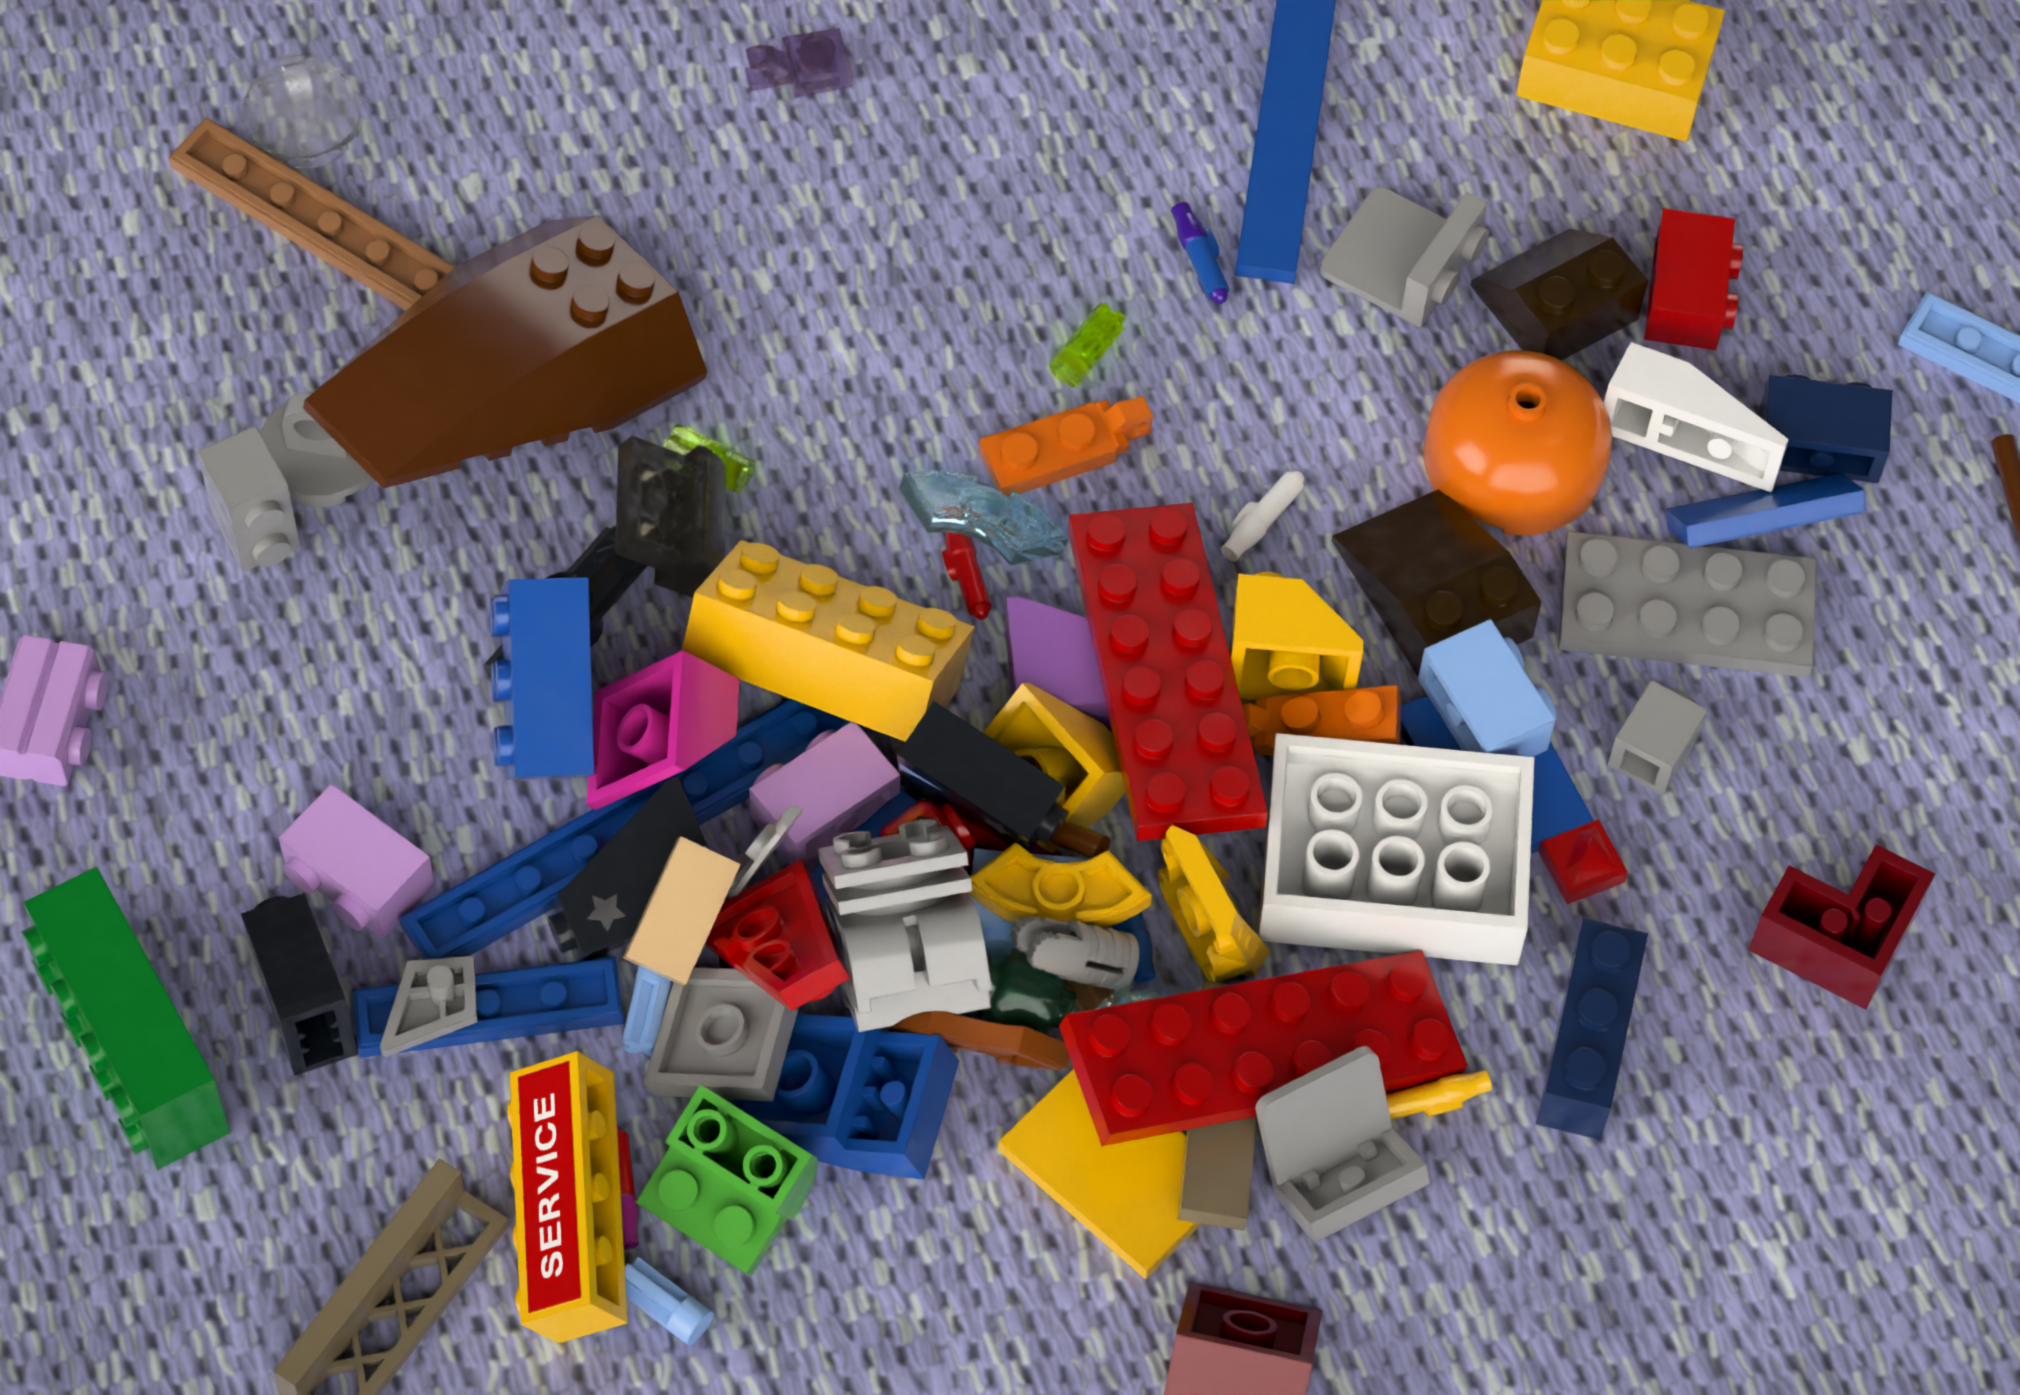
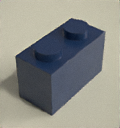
M1769 374L1760 404L1759 417L1789 439L1779 471L1816 476L1843 473L1851 480L1879 483L1890 452L1893 390L1873 388L1861 382L1841 384L1811 380L1806 376L1796 374L1787 376Z

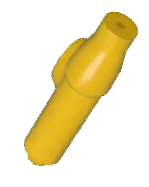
M1482 1070L1471 1074L1444 1076L1433 1082L1388 1093L1386 1098L1390 1118L1394 1120L1424 1112L1427 1117L1463 1108V1102L1477 1094L1492 1091V1083L1487 1070Z

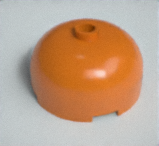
M1523 350L1502 351L1486 355L1467 364L1457 371L1442 387L1433 403L1428 418L1423 445L1424 465L1434 490L1439 489L1449 496L1473 519L1493 527L1504 529L1503 534L1507 535L1542 534L1571 523L1592 505L1593 499L1603 485L1612 451V429L1607 409L1599 393L1589 380L1575 368L1543 353Z

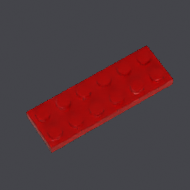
M1193 503L1069 514L1068 535L1136 840L1166 838L1167 830L1172 825L1194 835L1265 828L1268 816L1267 806Z
M1422 950L1066 1014L1059 1025L1101 1146L1257 1117L1255 1108L1262 1096L1362 1046L1369 1047L1378 1056L1385 1092L1436 1081L1444 1076L1462 1074L1468 1067Z

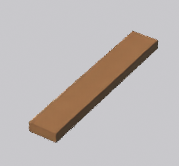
M208 117L169 156L172 169L405 310L455 268L454 265Z

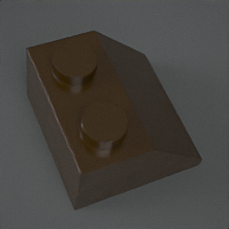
M1568 229L1471 280L1470 286L1521 350L1543 353L1562 361L1637 321L1648 280L1613 237Z

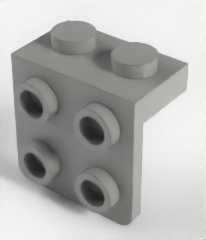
M1373 188L1323 257L1320 273L1325 279L1422 328L1437 304L1444 305L1448 301L1458 283L1460 271L1466 262H1474L1481 253L1489 235V230L1483 227L1488 202L1466 191L1450 216L1446 219L1387 188Z
M1367 1046L1359 1047L1262 1096L1256 1104L1255 1110L1274 1195L1314 1243L1430 1184L1427 1164L1392 1128L1379 1058Z

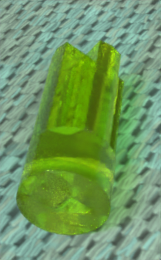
M1099 303L1050 361L1049 368L1054 377L1071 387H1077L1125 329L1122 325L1126 320L1120 311H1112L1106 303Z
M681 424L674 426L671 436L666 437L662 447L665 450L664 458L737 494L743 491L754 473V460Z

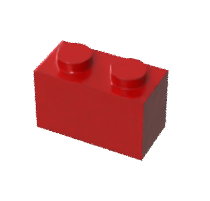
M1663 208L1654 243L1644 340L1716 350L1722 328L1733 330L1738 306V294L1728 292L1729 279L1738 280L1743 256V244L1733 243L1735 218Z

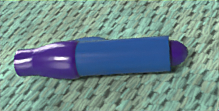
M1178 203L1172 207L1171 213L1176 222L1177 234L1182 247L1187 251L1207 298L1217 304H1223L1227 300L1230 289L1216 260L1219 256L1217 241L1209 228H1203L1200 221L1193 214L1189 203Z

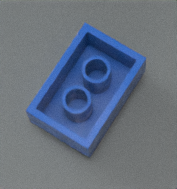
M509 579L501 586V594H496L494 598H490L491 637H502L503 660H496V663H492L491 668L493 702L504 701L505 725L498 726L493 730L494 765L506 766V780L579 778L594 775L589 579Z

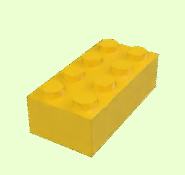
M740 540L695 591L682 650L742 681L906 742L933 701L946 708L957 693L975 626L956 620L951 613L945 610L924 608L899 599L892 591L886 588L864 586L840 577L829 567L818 564L808 565L783 556L775 548L767 544L748 543Z

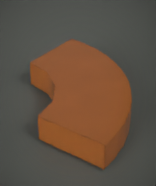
M928 1011L914 1014L893 1026L885 1027L889 1032L940 1035L954 1053H957L958 1049L984 1053L997 1058V1062L1008 1065L1063 1070V1068H1068L1070 1060L1065 1042L1028 1027L986 1022L947 1011Z

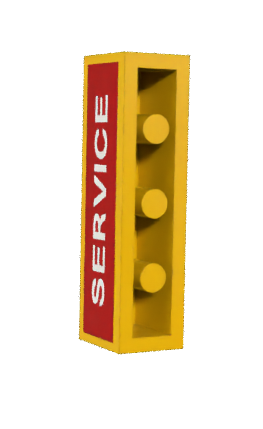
M575 1051L510 1072L511 1099L507 1105V1115L512 1127L513 1162L510 1166V1178L515 1190L516 1224L513 1228V1242L518 1253L519 1287L515 1295L516 1307L520 1315L521 1325L556 1343L569 1341L628 1323L614 1072L579 1051Z

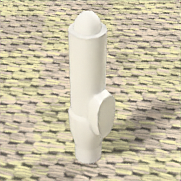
M1300 471L1285 472L1259 503L1251 501L1243 507L1233 521L1232 528L1234 530L1230 538L1221 547L1222 554L1228 560L1237 561L1245 551L1253 547L1304 489V475Z

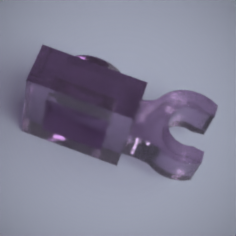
M840 28L782 37L781 51L770 45H757L746 49L749 67L745 68V75L750 91L791 84L794 98L852 87L853 73Z

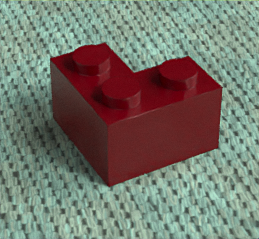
M1876 844L1848 895L1789 865L1760 917L1748 951L1867 1010L1923 904L1935 873Z

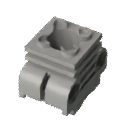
M932 819L916 820L900 825L899 834L871 839L869 831L849 832L834 837V846L818 848L820 862L826 873L822 874L823 884L830 897L825 899V911L850 979L840 984L842 1001L845 1007L850 1009L858 1032L890 1027L911 1015L922 1012L947 1011L960 1014L991 1008L988 990H992L984 935L976 905L967 893L973 891L971 878L963 868V866L969 865L966 850L948 825L938 826L937 821Z

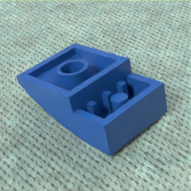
M797 1014L773 1101L726 1100L816 1156L818 1162L856 1171L925 1180L959 1060L940 1035L883 1032L879 1029L858 1032L853 1017Z

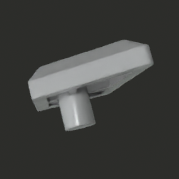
M474 956L407 961L380 1044L381 1054L384 1057L391 1056L478 1022Z

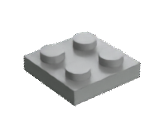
M694 967L686 985L682 986L675 982L672 984L643 1084L653 1096L692 1098L701 1084L728 1100L773 1101L799 1007L790 1011L737 969Z

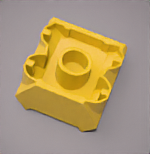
M1173 825L1170 826L1166 832V838L1162 839L1161 850L1166 867L1158 870V882L1169 911L1196 963L1209 982L1221 983L1238 975L1255 977L1271 950L1244 921L1225 885L1231 875L1196 835Z

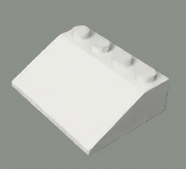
M1276 733L1261 884L1259 938L1264 942L1391 954H1404L1422 950L1425 957L1518 966L1528 929L1535 757Z

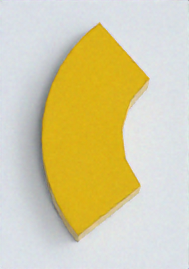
M1016 842L970 876L973 891L967 892L989 911L1015 923V920H1020L1021 917H1029L1031 915L1032 917L1039 916L1040 919L1045 917L1063 922L1075 920L1085 924L1097 925L1101 928L1121 923L1151 906L1152 895L1109 850L1087 861L1057 863L1035 857Z

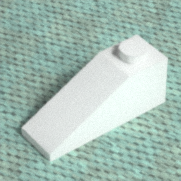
M1631 342L1608 384L1604 405L1611 422L1612 436L1772 493L1789 439L1689 362Z

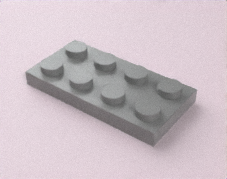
M1568 531L1564 550L1558 650L1809 677L1813 668L1817 558L1709 546L1690 548L1682 543Z

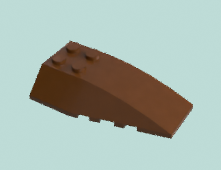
M596 215L547 221L457 265L304 400L303 409L384 489L460 469L462 460L483 455L488 461L510 456L512 448L518 445L541 440L545 447L568 441L569 434L572 431L591 427L594 433L614 429L699 384L706 378L707 369L679 292L607 223Z

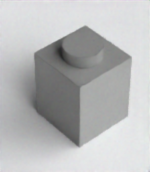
M1651 680L1615 737L1607 766L1664 796L1698 741L1708 709L1698 705L1686 692L1676 688H1666Z

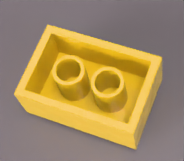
M1542 0L1524 54L1516 96L1687 142L1714 56L1725 10L1689 0Z

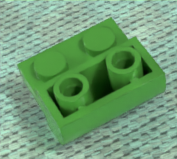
M700 1084L667 1137L665 1143L670 1145L636 1203L744 1273L752 1275L788 1217L794 1219L800 1211L815 1179L818 1159Z

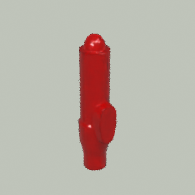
M957 514L949 515L942 521L946 539V549L942 551L943 560L951 580L959 582L968 613L976 619L984 620L988 617L992 604L977 561V551L971 536L964 527L961 516Z

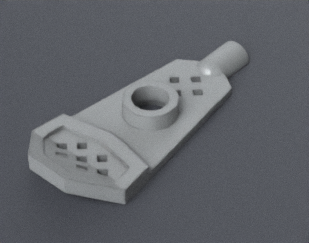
M788 807L776 822L775 827L769 823L751 846L738 855L734 861L741 865L727 893L729 896L727 900L741 893L778 848L802 813V807Z

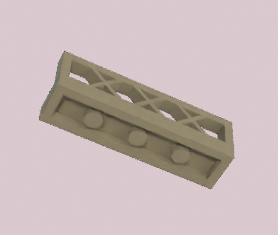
M439 1158L274 1369L273 1373L280 1395H314L329 1375L356 1370L360 1390L357 1395H380L510 1226L509 1218L466 1192L462 1172ZM458 1208L486 1225L473 1244L444 1249L441 1229ZM435 1238L437 1251L423 1253ZM460 1260L448 1276L447 1262ZM439 1264L442 1285L430 1298L403 1302L401 1281L410 1271V1268L414 1269ZM394 1291L396 1304L382 1306ZM419 1313L408 1328L406 1315ZM398 1317L401 1338L392 1350L362 1356L359 1335L369 1324V1321L373 1322ZM353 1344L354 1357L341 1360ZM378 1367L366 1382L365 1369Z

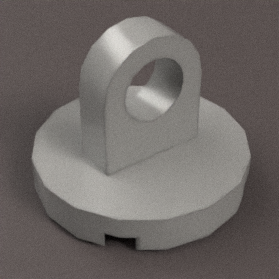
M313 392L294 394L269 414L260 431L263 440L288 483L291 502L306 507H332L346 502V496L354 494L359 489L360 493H362L373 483L374 479L303 409L304 400Z

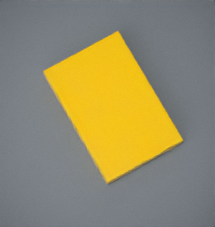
M1074 1068L999 1140L998 1151L1145 1280L1201 1225L1200 1223L1177 1220L1186 1135L1179 1131L1101 1146Z

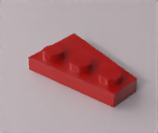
M802 859L723 902L704 944L790 1011L809 1001H817L828 996L837 985L850 979L816 883Z

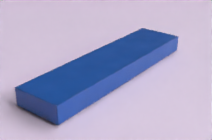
M616 956L475 974L478 1022L398 1053L624 1024ZM400 984L352 990L360 1058L382 1055L380 1044Z

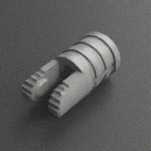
M1031 915L1015 920V924L1011 926L1012 932L1010 935L1013 938L1012 942L1020 952L1023 951L1027 955L1026 959L1031 966L1038 970L1044 969L1045 972L1053 973L1060 979L1074 980L1078 983L1122 991L1129 986L1135 976L1139 962V945L1132 933L1106 927L1101 928L1097 925L1085 924L1075 920L1063 922L1045 917L1040 919L1039 916L1032 917ZM1119 967L1123 968L1122 971H1117L1116 969Z

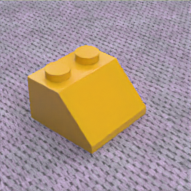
M1260 572L1254 575L1238 574L1229 654L1241 703L1256 704L1258 699L1271 698V696L1356 689L1364 640L1303 579L1285 578L1283 575L1274 572Z

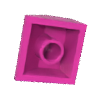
M682 650L595 691L593 710L594 775L588 776L586 806L594 810L600 809L680 773L734 738L737 733L740 679Z

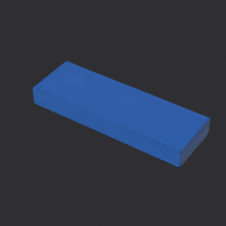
M1843 473L1775 486L1772 493L1760 489L1667 508V525L1669 530L1690 548L1860 514L1862 511H1866L1865 492L1863 488Z

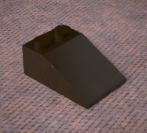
M1439 489L1332 536V542L1417 677L1419 676L1425 648L1491 619L1502 637L1511 638L1516 645L1533 638L1542 601L1510 552L1455 501Z

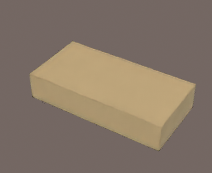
M682 836L677 838L623 959L679 985H686L741 864Z

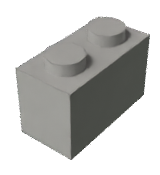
M256 426L197 451L212 516L243 572L257 566L270 567L283 561L291 551L300 548L288 483Z

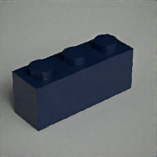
M1583 918L1573 952L1536 1125L1601 1140L1613 1102L1648 933Z

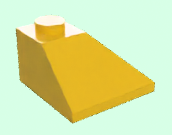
M1029 682L1022 683L983 732L1065 786V802L1061 807L1069 811L1065 819L1068 822L1088 828L1109 813L1126 792L1114 737L1107 727ZM1040 839L1037 841L1040 847L1051 853L1061 847L1053 843L1046 844Z

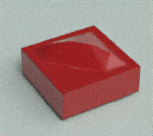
M1599 819L1541 841L1538 852L1567 905L1625 883L1628 871Z

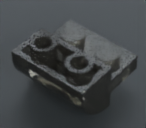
M632 435L618 446L615 554L655 568V585L693 598L695 591L725 558L726 467L716 453L700 444L686 455Z

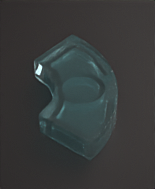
M919 471L903 475L899 490L927 533L953 532L973 537L995 549L1010 566L1059 555L1064 552L1068 537L1061 528L1037 505L1014 491L1009 497L994 488L976 484L978 479L976 476L957 472Z

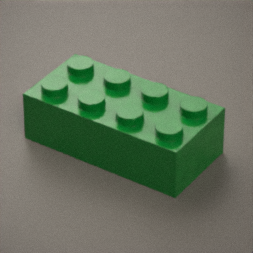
M92 868L23 902L31 927L21 931L34 958L31 960L34 969L49 996L54 994L62 1010L60 1016L77 1048L83 1047L91 1064L88 1067L105 1101L111 1099L120 1117L117 1119L120 1128L133 1153L137 1155L147 1150L155 1167L159 1170L230 1134L215 1079L98 868Z

